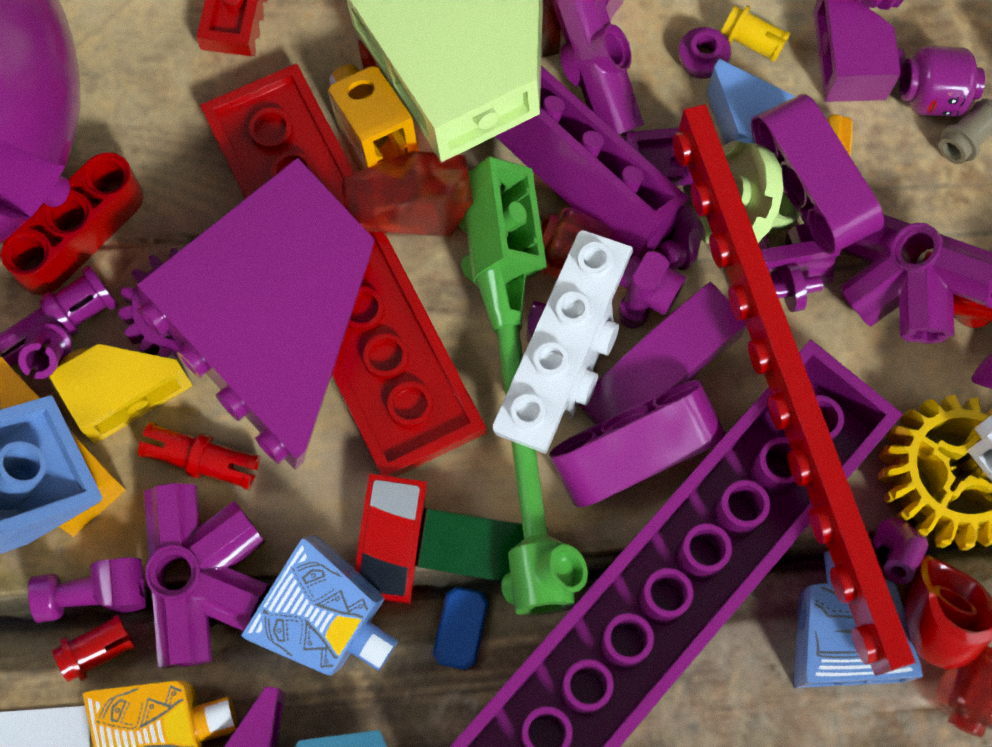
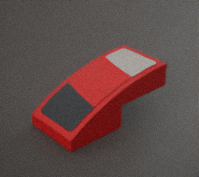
M369 473L355 570L383 595L384 601L411 604L417 567L415 563L428 485L426 481Z

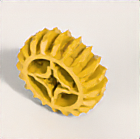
M955 394L946 396L940 405L933 398L925 400L919 406V412L909 409L900 417L902 426L894 425L887 433V439L892 445H885L879 453V458L891 466L883 468L878 473L877 480L894 484V488L884 495V502L895 503L900 501L904 509L896 517L903 521H908L913 517L918 522L915 529L923 536L928 535L934 530L936 547L945 548L951 544L953 539H955L960 550L973 548L976 540L985 547L992 544V481L967 451L982 440L974 428L992 415V408L985 414L981 413L979 397L970 398L963 406H961ZM934 433H954L967 439L960 446H953L943 440L935 443L926 436ZM965 456L959 466L963 471V474L959 477H964L965 479L950 488L956 478L952 471L957 468L951 467V465ZM918 469L927 476L930 482L929 493L921 481ZM957 498H964L973 504L980 501L988 506L989 509L984 513L964 514L950 510L947 507Z

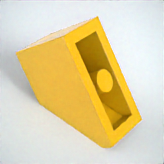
M97 344L90 349L82 348L71 352L61 360L59 367L49 376L79 429L94 444L193 386L175 359Z

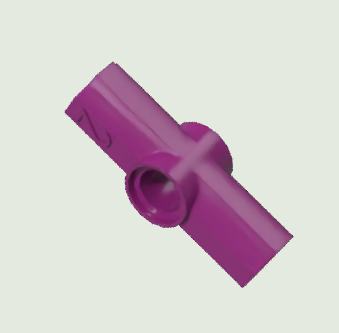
M552 0L565 39V43L560 50L562 68L569 81L576 87H581L587 107L618 134L643 126L644 122L627 73V69L630 68L632 62L630 44L623 31L618 26L611 24L604 0Z

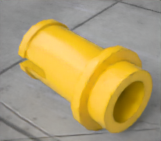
M735 5L721 33L729 38L730 45L735 41L775 63L791 32L784 31L749 12L751 7L746 5L745 9Z

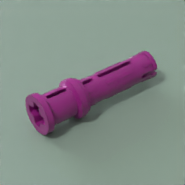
M90 265L82 269L83 276L56 294L48 291L42 295L43 299L39 301L40 308L0 333V353H2L0 357L11 367L19 363V353L24 348L26 341L24 337L36 325L50 321V323L58 324L66 329L72 337L79 332L78 325L105 307L112 310L118 306L111 292Z

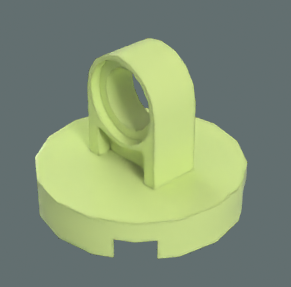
M731 141L722 146L758 243L766 234L776 235L799 218V214L783 190L782 168L773 152L762 145L741 141ZM693 205V211L703 224L701 239L709 243L712 231L707 217H700Z

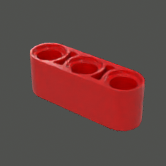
M105 152L89 159L68 179L70 192L62 205L50 207L42 204L30 219L6 239L1 249L2 263L25 291L33 295L42 296L48 291L54 292L60 288L138 211L143 201L142 187L124 157L116 153ZM123 181L120 187L114 191L103 192L110 183ZM84 218L82 223L75 229L64 230L72 220ZM44 256L38 266L25 270L27 263L31 259Z

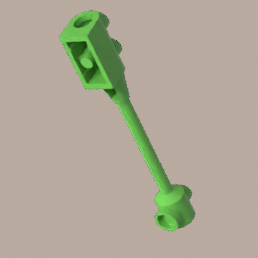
M489 156L462 177L463 204L456 209L455 219L458 226L467 233L469 253L462 258V271L478 287L493 331L497 334L506 397L523 358L520 330L522 329L525 281L545 269L547 264L532 168ZM511 441L524 540L508 552L510 572L502 580V593L505 599L515 606V613L518 615L538 616L563 612L576 605L574 593L580 591L586 584L588 576L587 566L583 556L577 549L548 536L536 450Z

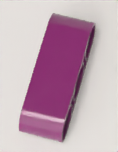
M800 94L755 115L751 119V132L755 144L762 145L775 154L782 168L784 192L815 242L825 253L833 254L883 229L884 215L876 196L820 108L810 96Z
M695 380L668 389L562 441L549 452V457L574 506L585 507L606 499L706 451L723 439L725 431L702 383Z

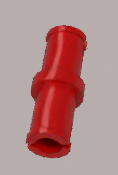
M152 421L145 427L143 436L165 443V446L160 447L140 441L138 448L139 457L153 459L185 469L186 475L194 479H199L204 475L240 486L244 490L249 491L256 476L235 470L234 465L258 471L260 455L250 454L213 442V436L202 432L195 437L157 425V423Z

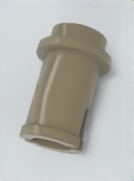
M986 98L978 100L973 108L956 125H948L941 132V140L938 146L940 152L947 160L955 164H961L964 161H972L978 156L979 146L992 134V100Z

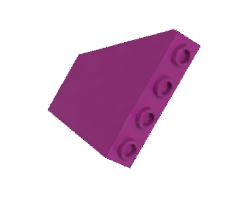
M297 158L138 283L137 288L142 306L137 310L156 334L161 336L167 331L181 346L176 351L177 355L197 378L207 374L221 389L216 394V397L234 419L240 421L243 417H246L260 432L255 439L262 450L275 463L279 464L285 459L296 470L304 463L370 261L375 239Z

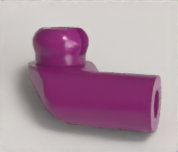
M689 204L686 206L673 230L672 240L663 242L661 244L662 250L658 252L667 258L670 263L669 267L674 270L677 268L682 271L686 270L698 258L703 224Z
M897 517L884 519L877 525V533L873 538L874 547L878 552L883 545L890 549L886 556L889 558L884 566V572L895 583H910L927 551L928 541L925 536L907 521Z

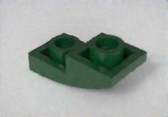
M424 508L415 566L502 581L504 576L510 572L508 552L524 540L522 523L486 518L475 514Z

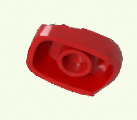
M924 556L913 580L908 584L905 595L904 612L912 644L918 654L934 666L948 670L969 665L992 641V597L984 586L971 576L937 558Z

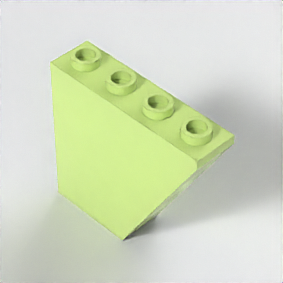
M347 0L353 28L441 162L540 114L543 0Z

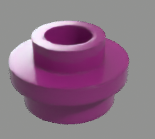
M699 27L692 29L684 35L679 45L678 56L688 74L695 78L707 79L711 78L714 67L719 59L729 63L731 46L728 39L718 30L709 27ZM697 47L709 48L713 53L704 54Z

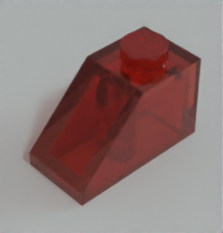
M411 151L344 177L341 183L344 207L367 232L451 237L473 203L465 155H456L441 162L435 152Z

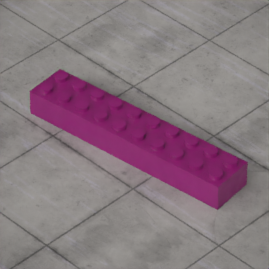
M810 339L799 353L844 473L848 479L903 413ZM769 387L450 747H620L810 524L809 510L813 507L805 485L798 486L791 474L788 453L792 449L785 430H778L771 419L768 409V396L771 395Z

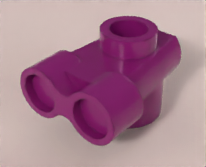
M649 251L643 259L634 255L626 266L619 285L628 290L621 300L618 318L627 328L636 329L643 326L647 321L649 308L666 316L687 279V276L669 267V261L661 253Z

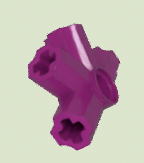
M883 214V229L842 249L848 255L872 263L841 286L842 293L851 307L870 327L899 307L900 337L906 342L939 343L945 342L948 337L955 335L953 294L992 309V252L944 236L927 223L917 222L910 224ZM934 248L926 261L917 264L918 258L923 252Z
M172 483L157 485L154 488L144 490L149 548V561L146 565L145 577L148 586L152 590L158 668L186 667L213 662L209 617L244 631L270 590L271 586L231 569L265 544L266 541L235 500L201 525L198 488L195 484ZM179 561H188L191 567V577L188 583L181 589L169 590L165 581L169 567Z

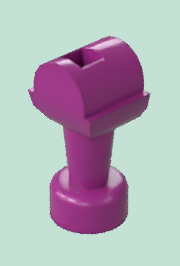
M130 557L100 560L90 565V576L61 583L56 574L32 576L28 583V602L34 621L41 623L58 620L62 617L65 607L102 605L116 613H127L145 608L146 599L142 559Z

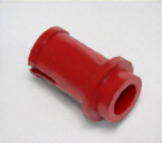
M118 614L113 616V619L71 641L65 636L60 640L61 646L52 650L56 664L67 682L77 677L83 682L88 679L87 672L128 650L135 649L134 642L127 628H124V623Z

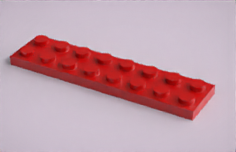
M295 63L201 104L202 113L244 199L249 197L295 159L299 158L375 239L370 261L332 378L380 475L400 476L486 434V426L298 64Z

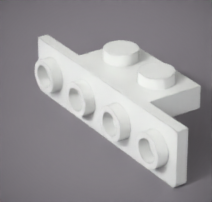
M584 230L577 234L494 421L493 431L497 436L546 454L562 416L572 420L578 404L586 406L589 403L598 380V374L593 372L600 353L609 355L618 334L619 324L613 320L612 299L633 253V247Z

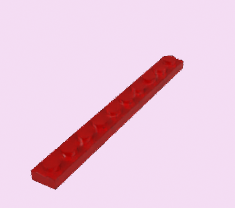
M706 104L684 109L678 132L673 134L674 152L680 166H688L693 179L691 196L694 208L700 217H707L712 235H710L709 243L713 260L718 268L725 267L732 287H729L728 296L732 312L738 321H745L751 340L748 341V353L753 369L758 375L764 374L771 395L768 396V409L771 419L778 430H785L792 449L788 453L791 474L798 486L805 485L813 507L809 510V521L813 534L821 545L826 543L834 564V567L830 569L833 589L842 604L848 603L856 627L852 629V639L856 652L865 665H871L874 676L912 665L916 661Z

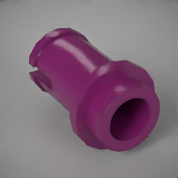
M40 323L33 327L26 336L24 348L19 353L18 362L21 370L28 376L33 368L38 369L34 376L35 379H43L52 375L61 360L71 353L73 345L71 336L66 329L55 323ZM44 343L48 344L47 349L42 347Z

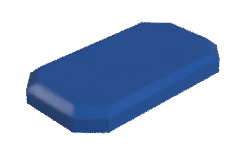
M455 587L446 593L433 655L439 665L467 670L476 664L489 604L482 592Z

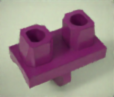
M805 224L795 225L787 231L786 245L771 248L766 235L758 243L779 299L784 298L790 312L805 310L807 294L820 292L823 290V284L833 283L834 261L836 256H840L841 250L833 254L825 253L815 242Z

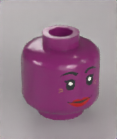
M924 46L917 50L913 58L905 60V72L900 80V96L903 101H908L910 108L915 114L944 117L960 116L968 110L973 99L978 100L982 96L985 86V72L982 67H977L974 55L967 48Z

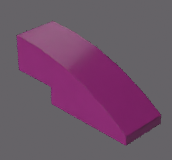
M710 281L655 327L597 381L593 395L586 406L580 403L578 405L596 425L668 389L693 381L697 378L700 370L742 337L746 329L745 321H738L735 318L729 300Z

